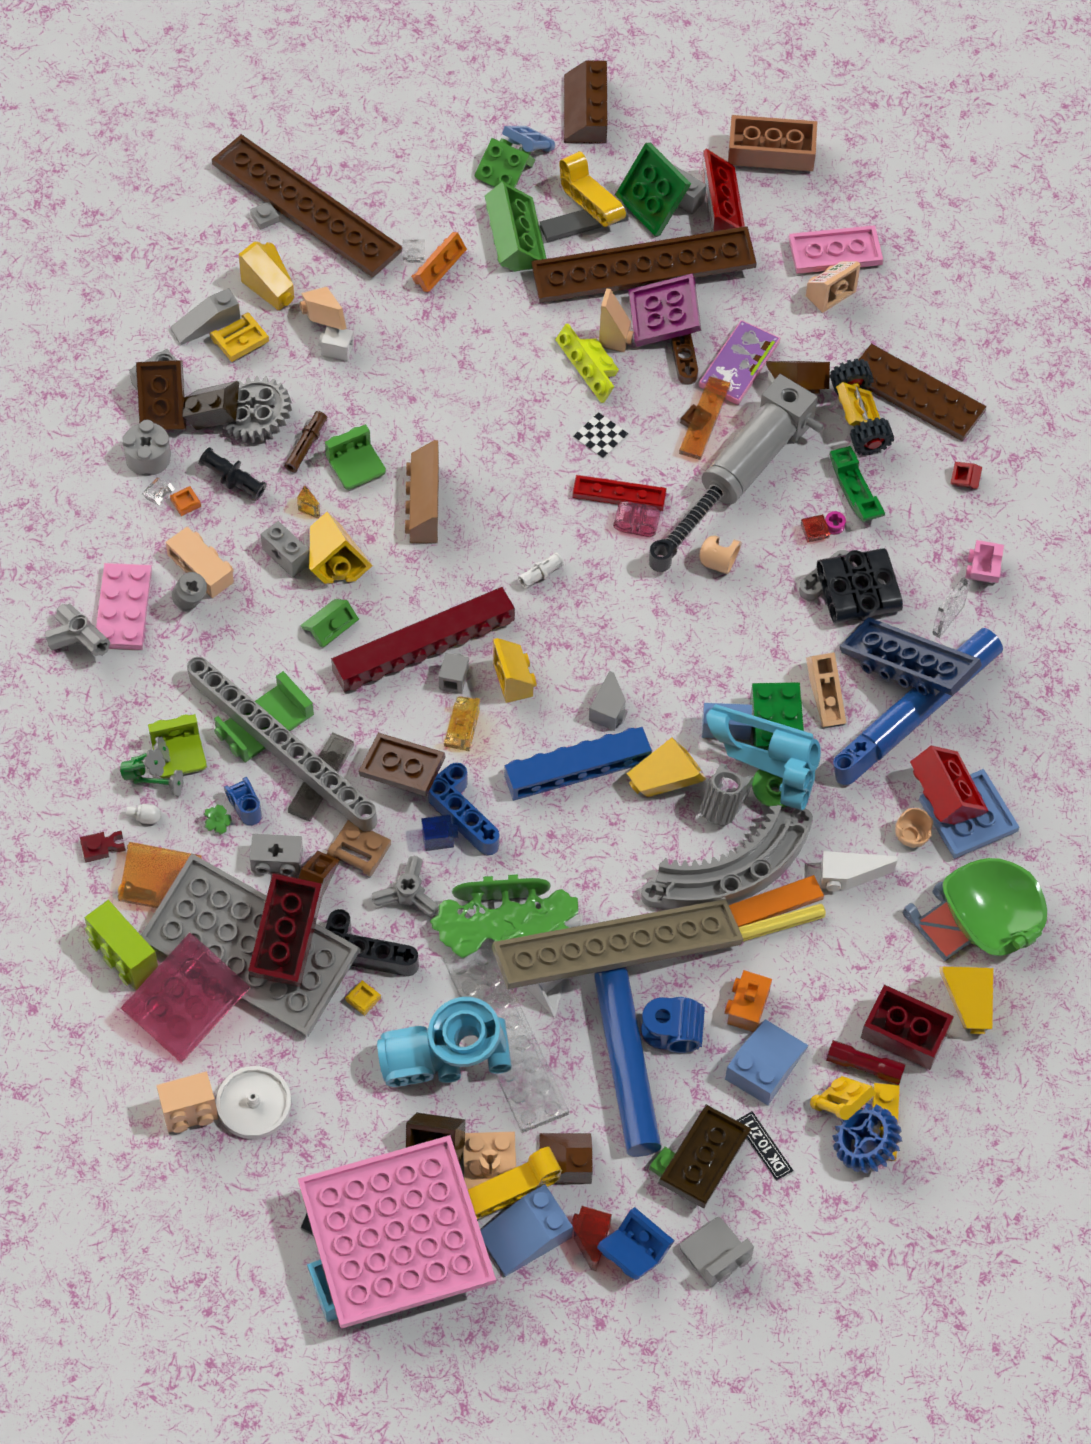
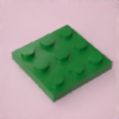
M650 142L645 143L615 196L622 200L623 204L654 236H660L691 186V183Z

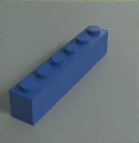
M643 726L628 728L614 735L606 734L596 740H585L574 746L559 747L549 753H538L524 760H513L504 765V777L511 797L515 801L633 768L652 753V749Z

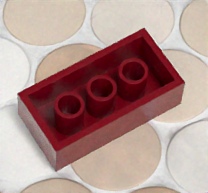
M272 873L248 969L251 977L301 987L324 893L321 883Z

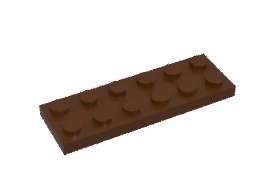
M872 343L858 359H864V361L868 362L874 378L871 386L866 387L867 390L962 442L986 411L987 406Z

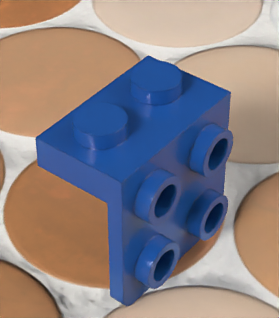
M634 1207L628 1212L620 1227L600 1241L597 1248L607 1259L620 1267L627 1276L638 1280L661 1263L675 1240Z

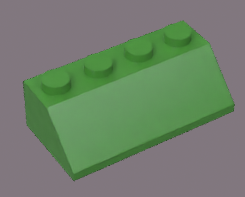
M501 182L485 195L486 209L498 256L497 260L501 266L514 272L531 270V261L547 259L533 197L505 182Z

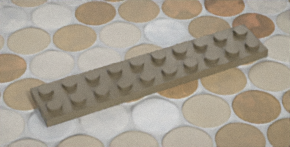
M726 899L496 941L493 942L491 948L507 989L738 946L742 944L743 937Z

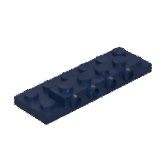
M870 617L839 646L841 653L860 660L861 668L866 673L876 672L886 681L894 679L904 688L912 686L925 696L928 693L936 696L940 691L953 696L982 666L979 658Z

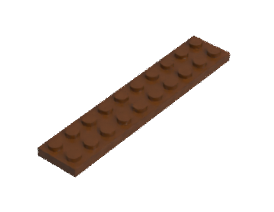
M242 134L212 158L213 166L264 202H270L274 209L372 278L402 252L400 244Z
M748 226L535 260L531 261L539 303L605 293L606 288L617 291L642 287L693 274L694 278L753 269L756 268L757 262Z

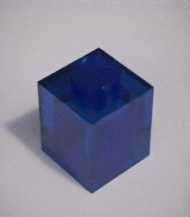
M451 815L421 818L425 851L454 848V838H458V829L456 823L452 824Z

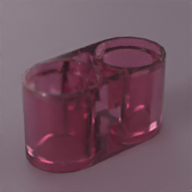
M621 502L618 504L613 526L616 530L624 533L652 537L657 532L661 513L652 506Z

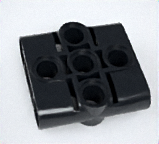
M885 548L864 552L852 550L847 555L817 560L818 577L833 623L856 619L865 621L868 617L871 618L872 616L902 611V596L889 554ZM849 562H854L857 567L852 566ZM878 579H882L885 584H881ZM856 583H860L864 588H859ZM834 587L840 588L842 592H837ZM862 604L868 605L870 610L865 609Z

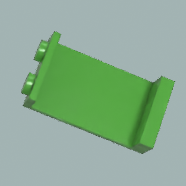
M282 671L276 675L277 686L255 700V702L287 730L291 731L314 715L313 702ZM219 716L214 718L216 727L214 732L221 741L225 740L229 744L232 754L235 757H240L245 763L266 749L233 719L229 718L223 722Z

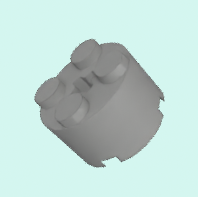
M143 420L141 423L131 427L123 435L125 459L131 471L139 475H143V473L156 475L168 467L171 450L169 437L164 428L150 420Z

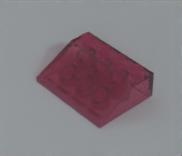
M189 932L123 1004L121 1009L139 1027L182 1063L249 990L250 986Z

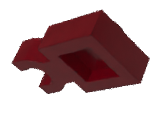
M116 831L108 837H105L104 832L80 837L85 863L109 858V851H126L124 842L120 844L115 843V841L123 839L122 831Z

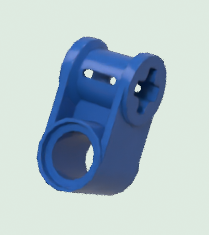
M244 777L239 783L230 787L228 785L224 786L227 799L236 810L241 821L251 826L259 823L262 818L260 801L249 779Z

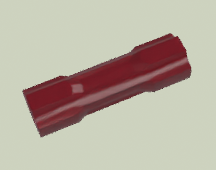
M832 1040L826 1058L828 1062L871 1073L879 1079L896 1085L900 1084L906 1066L904 1063L889 1058H879L856 1050L853 1046L836 1040Z

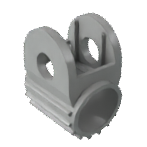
M723 763L709 779L700 806V813L703 815V818L720 826L732 823L735 815L742 808L754 780L749 775L744 778L729 771L727 765ZM724 777L732 779L739 785L737 791L725 792L721 790Z

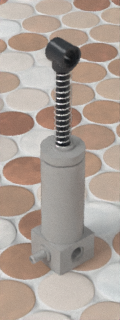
M778 375L762 394L760 409L703 473L701 478L706 489L705 495L699 498L698 503L692 506L684 518L681 519V522H678L677 526L674 527L673 532L667 535V538L657 540L651 544L649 566L654 571H667L672 565V558L677 554L679 545L683 544L682 541H686V537L690 536L689 533H692L694 527L700 524V520L707 516V512L714 508V504H717L718 501L730 505L736 503L789 440L797 443L809 427L818 433L823 430V424L814 420L818 396L783 375Z

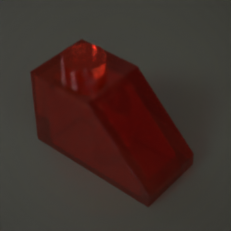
M581 1206L579 1214L574 1213L571 1222L574 1229V1240L590 1269L597 1271L602 1255L597 1246L608 1235L612 1214Z

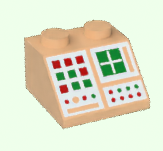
M841 261L834 266L828 267L825 272L819 276L812 277L808 281L806 297L824 313L856 292L861 264L858 261Z

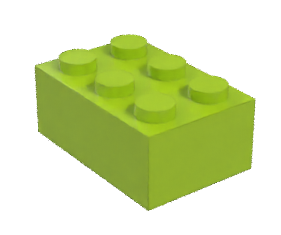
M109 899L84 917L87 926L85 931L89 936V939H87L88 943L95 951L100 950L102 952L104 961L111 969L115 967L119 971L118 976L126 986L130 984L136 991L160 973L155 950Z

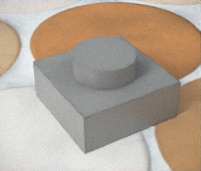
M270 202L250 209V215L260 230L280 222L279 215Z

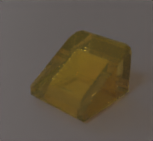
M303 486L297 496L298 510L319 518V502L310 490Z

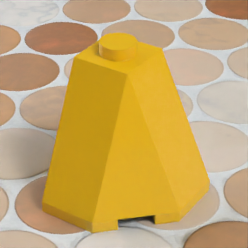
M254 241L238 254L241 282L278 311L293 301L294 286L274 244L270 242L261 244Z
M328 511L310 526L309 569L324 584L334 583V580L356 581L373 566L342 525Z
M673 737L627 773L632 780L629 782L632 789L637 794L643 793L646 797L687 787L706 780L705 775L700 773L701 768L690 753Z
M939 967L940 975L963 1028H969L970 1034H985L986 1029H992L994 968Z

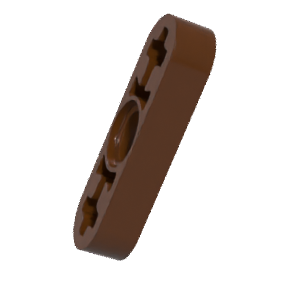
M687 334L682 336L684 338L683 344H680V337L671 338V346L678 380L685 385H691L698 379V365L692 335ZM687 352L690 354V357L683 359L678 354ZM689 366L688 369L691 375H687L685 367Z

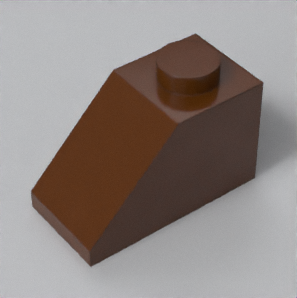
M317 851L303 866L298 879L321 883L325 893L340 860Z

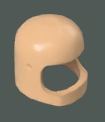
M709 536L705 539L700 549L699 557L701 563L707 568L729 574L740 551L742 542L734 539L729 547H722L719 545L720 536Z

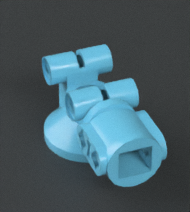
M459 997L444 1003L432 1016L428 1028L414 1026L382 1033L380 1035L381 1039L377 1041L381 1073L386 1085L390 1087L430 1081L434 1078V1074L437 1071L440 1082H455L461 1078L460 1067L474 1066L486 1059L488 1060L489 1072L501 1074L512 1069L505 1019L498 1017L489 1004L474 997ZM476 1036L479 1038L473 1045L459 1047L464 1037Z

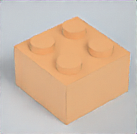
M207 1071L156 1085L168 1133L184 1132L189 1127L209 1125L218 1119L215 1098Z

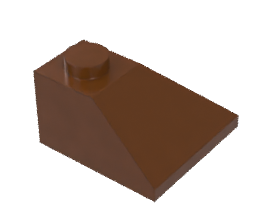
M539 1133V1149L550 1147L562 1170L560 1179L554 1184H592L591 1133Z

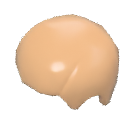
M909 808L901 814L896 822V836L903 845L911 848L922 847L932 836L933 820L926 811L919 808Z

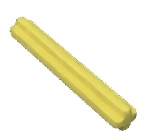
M817 904L738 928L743 941L822 919L825 917L826 911L823 904Z

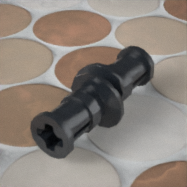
M208 447L199 459L198 464L200 466L205 465L218 476H222L221 484H226L228 489H233L236 486L238 489L252 495V499L255 501L262 496L267 487L266 482H260L248 472L242 471L240 469L241 461L238 460L233 465L226 458H222L214 453L211 447Z

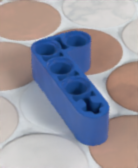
M452 763L437 774L428 792V801L480 853L488 856L493 855L499 850V830L461 794L468 785L467 768L462 763ZM459 776L461 778L456 780L452 777ZM435 791H442V792H444V793H442V794H435L434 792H435ZM456 806V807H459L460 809H458V810H452V809H450V808ZM470 822L476 823L475 826H469L467 824Z

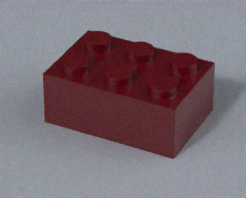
M884 984L863 1026L860 1038L931 1070L951 1028L954 1016Z

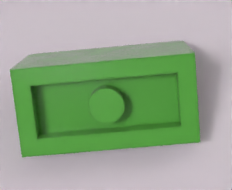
M334 599L300 626L303 630L311 631L319 646L325 647L357 622L359 618L348 600Z

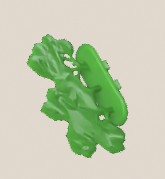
M518 874L508 875V880H493V876H485L483 881L462 883L454 887L452 894L455 898L470 902L461 906L457 901L451 899L444 900L439 905L438 915L431 919L430 923L434 930L439 931L440 941L445 946L451 947L455 954L465 958L476 952L487 938H491L496 942L570 928L565 925V922L578 914V898L571 897L569 893L559 889L548 898L541 899L538 896L548 892L551 887L550 882L545 879H518ZM528 897L525 904L509 900L510 898ZM502 899V905L497 909H488L481 904V900ZM535 902H539L541 904L540 909L536 908ZM475 905L476 913L471 918H466L465 915L468 909H474L473 906ZM463 908V912L458 914V909ZM480 908L485 910L484 914L479 912Z

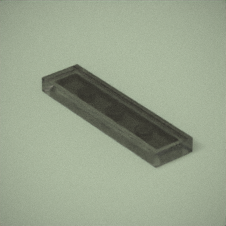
M332 732L319 757L339 773L354 747V741ZM314 770V771H312V772H310V773H317V772H319V771H318V770ZM303 782L288 807V813L310 822L323 797L306 782Z

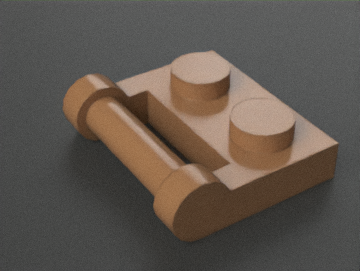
M347 820L334 843L328 848L327 855L363 870L365 875L371 877L391 846V839L372 830L362 831ZM346 847L371 860L367 862L359 857H356L342 850L341 848Z

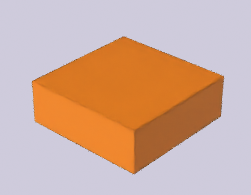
M191 486L170 495V500L180 516L201 507V502Z

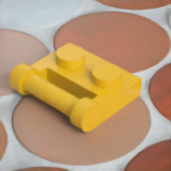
M249 312L241 315V319L221 330H214L209 333L213 343L219 346L231 362L269 342V336Z
M841 1076L835 1079L831 1086L821 1095L812 1096L810 1106L817 1111L825 1110L836 1114L840 1119L848 1120L876 1092L871 1085Z

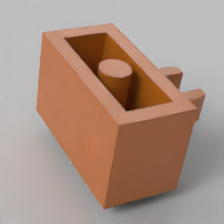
M743 970L741 979L736 977L732 988L735 996L733 1000H728L724 1013L728 1015V1025L755 1032L771 989V978Z

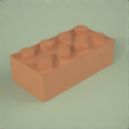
M732 115L728 162L735 166L813 171L816 157L817 121Z

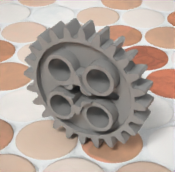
M256 376L252 382L248 377L245 384L238 381L239 393L236 422L222 425L224 430H227L228 435L233 434L236 440L242 437L243 442H246L250 437L252 442H255L256 437H260L261 441H264V435L266 434L269 437H273V430L280 432L278 426L287 425L284 419H290L289 412L292 411V401L287 389H284L282 383L277 384L275 379L269 382L267 376L262 381Z

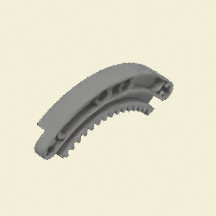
M780 805L770 806L769 813L766 815L765 821L762 822L761 829H757L756 836L752 835L750 842L745 841L743 848L737 846L736 853L730 850L728 858L721 854L720 861L712 857L710 864L703 859L702 865H698L697 861L693 860L692 866H689L686 860L683 861L681 866L678 865L677 860H674L670 865L668 859L665 858L659 864L656 881L647 882L643 885L641 891L642 902L649 907L669 910L726 899L728 905L755 895L777 880L799 855L812 826V813L805 808L804 810L795 809L791 814L781 811L782 806ZM800 817H804L803 824L798 823ZM756 872H763L766 875L759 876ZM726 887H733L736 890L729 891L726 889ZM651 890L656 891V895L653 898L649 897Z

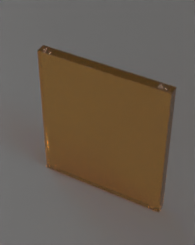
M129 842L120 892L117 896L118 901L158 908L191 853Z

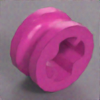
M838 511L828 513L825 518V530L833 535L842 533L845 528L846 518ZM833 520L837 521V524H838V525H836V526L833 525V522H832V521H833Z

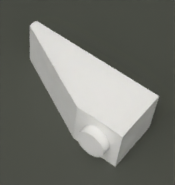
M823 851L820 888L832 892L847 890L895 872L898 856Z

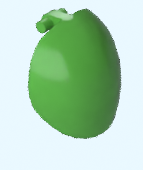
M999 858L979 859L956 869L943 881V891L955 923L972 944L986 953L997 956L1007 955L1030 946L1036 942V938L1042 935L1041 931L1047 921L1046 900L1035 877L1023 867Z

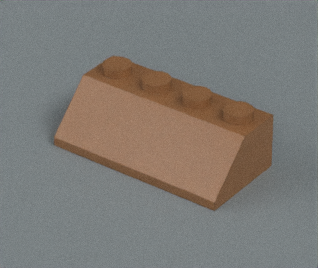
M433 440L412 452L411 462H406V476H411V479L406 481V495H410V501L405 502V514H410V520H405V534H410V543H438L439 444L438 440Z

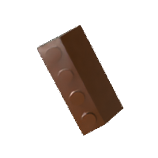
M586 60L564 74V143H607V61Z

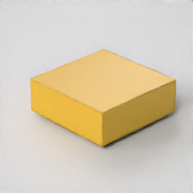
M361 980L345 997V1000L365 1016L381 999V994Z

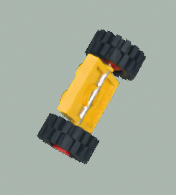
M850 359L845 364L843 362L840 363L839 367L835 366L834 370L830 372V379L834 391L839 395V401L843 405L846 421L855 428L850 433L855 452L859 455L861 453L862 455L867 453L873 455V452L879 453L881 449H887V446H891L892 442H894V435L889 421L885 420V418L880 419L873 396L866 389V387H870L871 383L874 382L868 362L864 361V359H854L851 362Z

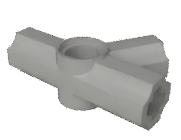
M70 603L62 604L57 608L55 618L62 626L45 631V638L51 650L78 642L84 645L94 656H103L108 652L109 645L111 644L110 641L90 623L85 615L81 614Z

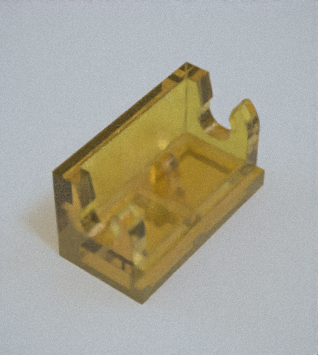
M462 696L456 698L444 740V747L470 751L480 713L479 698L473 699Z

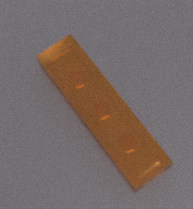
M709 376L679 449V454L698 460L702 459L729 392L730 382Z

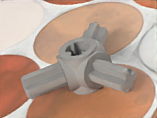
M415 855L410 856L405 874L400 875L397 882H393V887L372 893V900L375 906L398 901L399 904L416 905L428 916L434 915L439 906L424 894L425 889L421 886L422 880L419 878L423 860Z

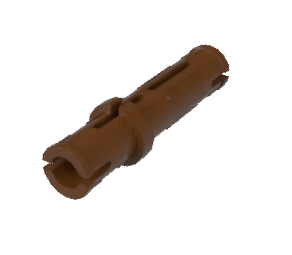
M315 411L309 424L304 426L301 438L285 462L284 467L288 471L293 473L298 471L314 440H318L320 430L328 418L323 412Z

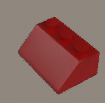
M931 745L910 761L914 769L913 774L920 781L924 789L923 794L931 802L934 808V815L940 822L955 825L984 815L989 811L958 751Z

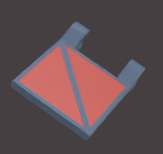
M939 882L932 891L934 896L942 901L939 905L921 916L917 907L913 903H909L905 906L902 913L907 920L915 925L941 958L947 961L971 942L955 923L943 891V882Z

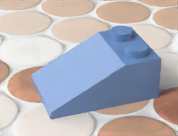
M765 1019L741 1046L727 1066L725 1080L769 1106L809 1045Z
M544 1184L522 1197L480 1231L487 1250L506 1277L571 1239L573 1226Z

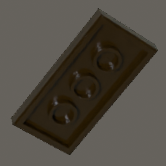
M706 1104L665 1169L658 1184L704 1209L752 1128Z

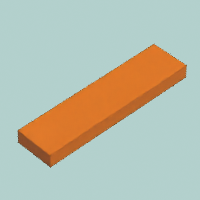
M812 875L733 903L729 907L738 927L823 900L824 894L815 876Z

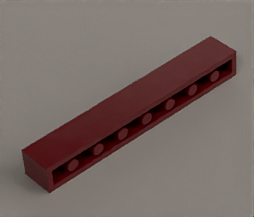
M503 587L497 588L331 658L332 671L344 693L349 690H357L363 684L378 681L389 673L399 672L415 662L420 663L427 657L444 653L448 648L455 645L465 644L474 637L484 636L493 629L509 625L515 620V607Z

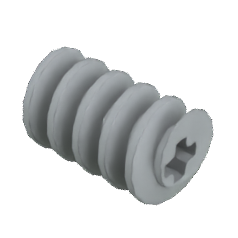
M195 572L183 574L172 590L174 604L183 610L195 608L207 591L205 579Z

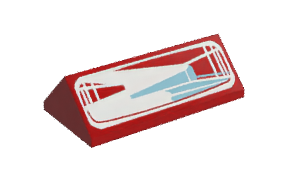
M706 148L703 150L701 171L703 183L707 185L706 202L711 232L745 227L735 166Z

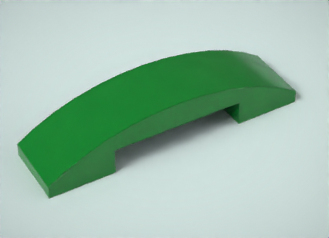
M848 446L830 451V459L839 484L856 515L863 522L885 516L881 503L877 496L873 497L859 470V461L852 447Z

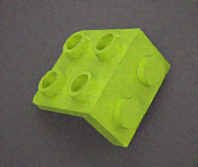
M185 714L174 719L157 720L154 723L148 724L153 750L156 744V737H162L169 749L170 762L167 763L165 761L164 772L159 776L160 778H170L174 775L175 770H182L183 774H188L206 769L207 763L200 739L196 714Z

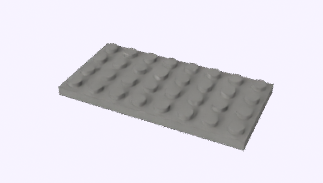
M191 853L141 936L151 947L309 1037L361 949L316 924L301 987L251 977L248 969L267 895Z

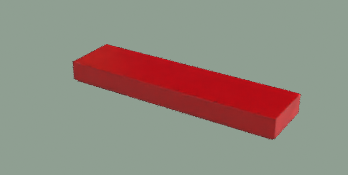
M576 475L572 498L663 511L667 488Z

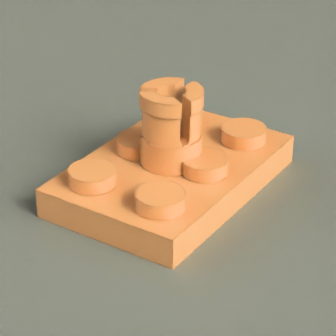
M515 1132L465 1133L463 1152L464 1180L467 1190L516 1167ZM512 1203V1204H510V1205H508V1206H506V1207H504V1208H502V1209H508V1208L511 1207L514 1203Z

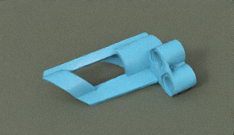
M715 704L706 714V719L713 736L719 742L724 743L727 755L783 778L779 791H781L780 804L804 810L812 791L815 770L819 766L821 756L820 744L817 739H814L813 734ZM733 720L772 732L773 736L769 744V750L735 741L729 730V721Z

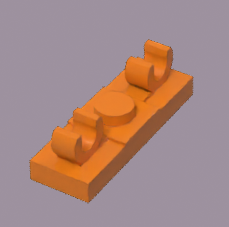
M452 232L448 238L444 239V242L437 247L426 262L418 268V271L411 276L415 284H420L424 292H430L467 250L458 232Z

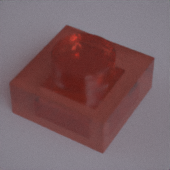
M824 514L801 519V527L807 543L830 537V531Z

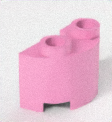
M976 540L975 549L969 550L967 562L972 563V565H967L965 578L998 583L1004 545Z

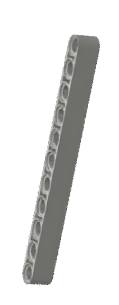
M193 657L188 661L189 679L194 687L360 830L371 831L377 826L378 820L375 805L205 658ZM314 770H318V771H319V772H317V773H310V772H312V771H314ZM329 785H336L333 788H328ZM349 799L353 800L352 802H349V803L344 802V801L349 800ZM364 814H369V815H370L369 817H365V818H364V817H361V816L364 815Z

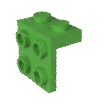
M491 138L475 172V177L493 187H496L501 182H505L515 188L525 166L533 167L535 159L530 156L531 152H526L523 147L516 149L512 147L513 143L503 138L500 141Z
M366 424L354 427L344 434L333 436L325 441L326 458L345 489L350 490L386 473L385 466L371 445L370 430Z

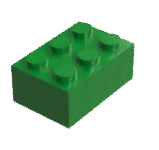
M800 682L752 683L750 705H752L753 716L804 731ZM752 726L753 746L768 751L773 733Z

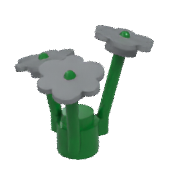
M162 737L155 738L154 750H148L145 754L131 757V760L121 763L120 772L124 780H133L134 784L152 783L169 785L172 795L176 797L181 795V788L184 784L182 770H175L170 780L142 777L146 772V768L150 775L161 776L164 772L165 761L167 763L170 762L169 749Z

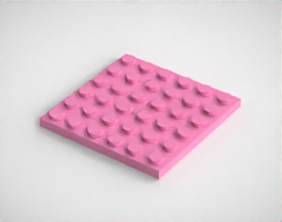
M450 1135L298 1178V1184L341 1329L496 1284L494 1271Z

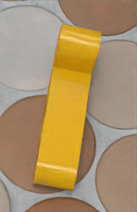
M578 151L559 161L563 190L601 225L607 227L626 217L622 203L589 175L588 162L582 152Z
M541 1148L529 1156L528 1162L468 1189L477 1220L517 1202L544 1184L549 1187L560 1179L562 1170L551 1148Z

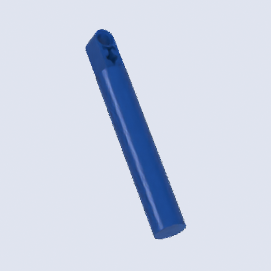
M987 628L979 629L957 649L960 652L979 658L982 664L978 671L962 687L1003 652V645L1000 639ZM913 687L835 756L833 765L836 781L842 785H849L855 782L952 696L941 691L936 696L930 693L925 696Z
M626 967L596 972L594 980L626 1151L629 1156L633 1157L648 1156L658 1152L662 1146L628 971Z

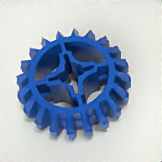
M867 1103L864 1109L861 1107L848 1120L841 1119L842 1125L835 1126V1130L838 1133L832 1135L836 1142L833 1147L837 1152V1157L840 1161H843L847 1168H852L855 1172L862 1170L868 1174L870 1169L878 1172L879 1165L887 1167L886 1161L888 1159L895 1160L893 1152L900 1151V1147L897 1144L902 1142V1137L899 1135L902 1131L898 1125V1120L895 1116H892L888 1109H883L877 1104L873 1107ZM881 1124L884 1127L883 1138L879 1136L881 1130L879 1129ZM852 1139L855 1140V1144H854L855 1151H854V1153H852V1150H851V1142H852Z

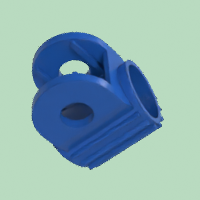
M659 997L651 1000L645 1006L642 1014L641 1033L643 1039L651 1047L669 1050L674 1053H687L699 1050V1047H702L705 1007L698 1001L687 997Z

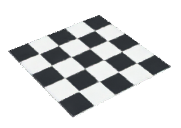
M598 412L573 437L604 458L629 433Z

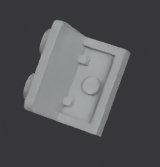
M720 1217L710 1221L680 1244L681 1252L710 1287L717 1282L722 1283L736 1268H742L752 1260L754 1245L748 1238L741 1242Z

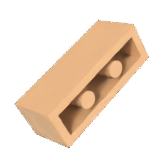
M185 527L166 541L167 555L186 573L195 572L200 574L205 579L207 584L206 593L211 598H214L234 583V570L227 561L223 562L219 558L217 551L212 546L208 547L198 532H193L189 527Z

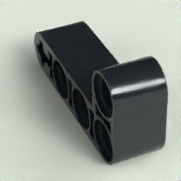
M337 909L330 913L325 929L364 950V952L357 955L351 966L401 976H412L418 971L419 957L417 950L413 946L351 934V917L347 911ZM339 922L345 923L342 927L335 926ZM380 954L388 955V957L384 959L378 958L377 956Z

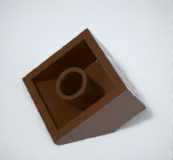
M766 361V366L774 379L781 374L813 394H820V389H830V362Z

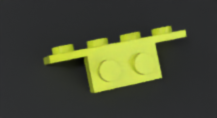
M567 323L555 340L600 403H604L615 387L608 377L616 376L619 369L596 338L580 339L569 323Z

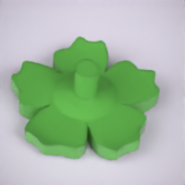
M216 805L215 808L205 809L203 814L208 818L205 820V828L208 831L214 829L215 833L220 835L227 831L226 827L232 822L231 815L226 814L227 810L223 805Z

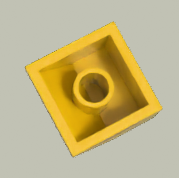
M499 638L493 639V666L505 702L509 703L533 697V690L537 683L534 673H530L528 669L530 667L528 654H523L519 644Z

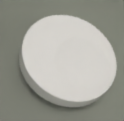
M261 1066L244 1067L230 1074L221 1084L216 1097V1107L221 1123L229 1132L244 1139H261L277 1132L287 1121L292 1104L290 1090L285 1080L277 1072Z

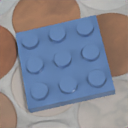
M984 769L970 774L989 810L984 815L955 825L942 823L935 817L934 808L924 794L919 797L920 803L933 820L935 828L954 859L1019 831V825Z

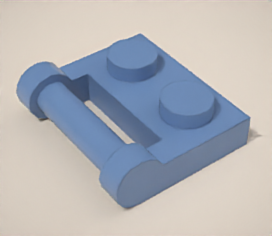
M504 126L502 134L509 138V142L516 145L522 144L526 152H533L539 149L547 152L555 148L553 139L528 126Z

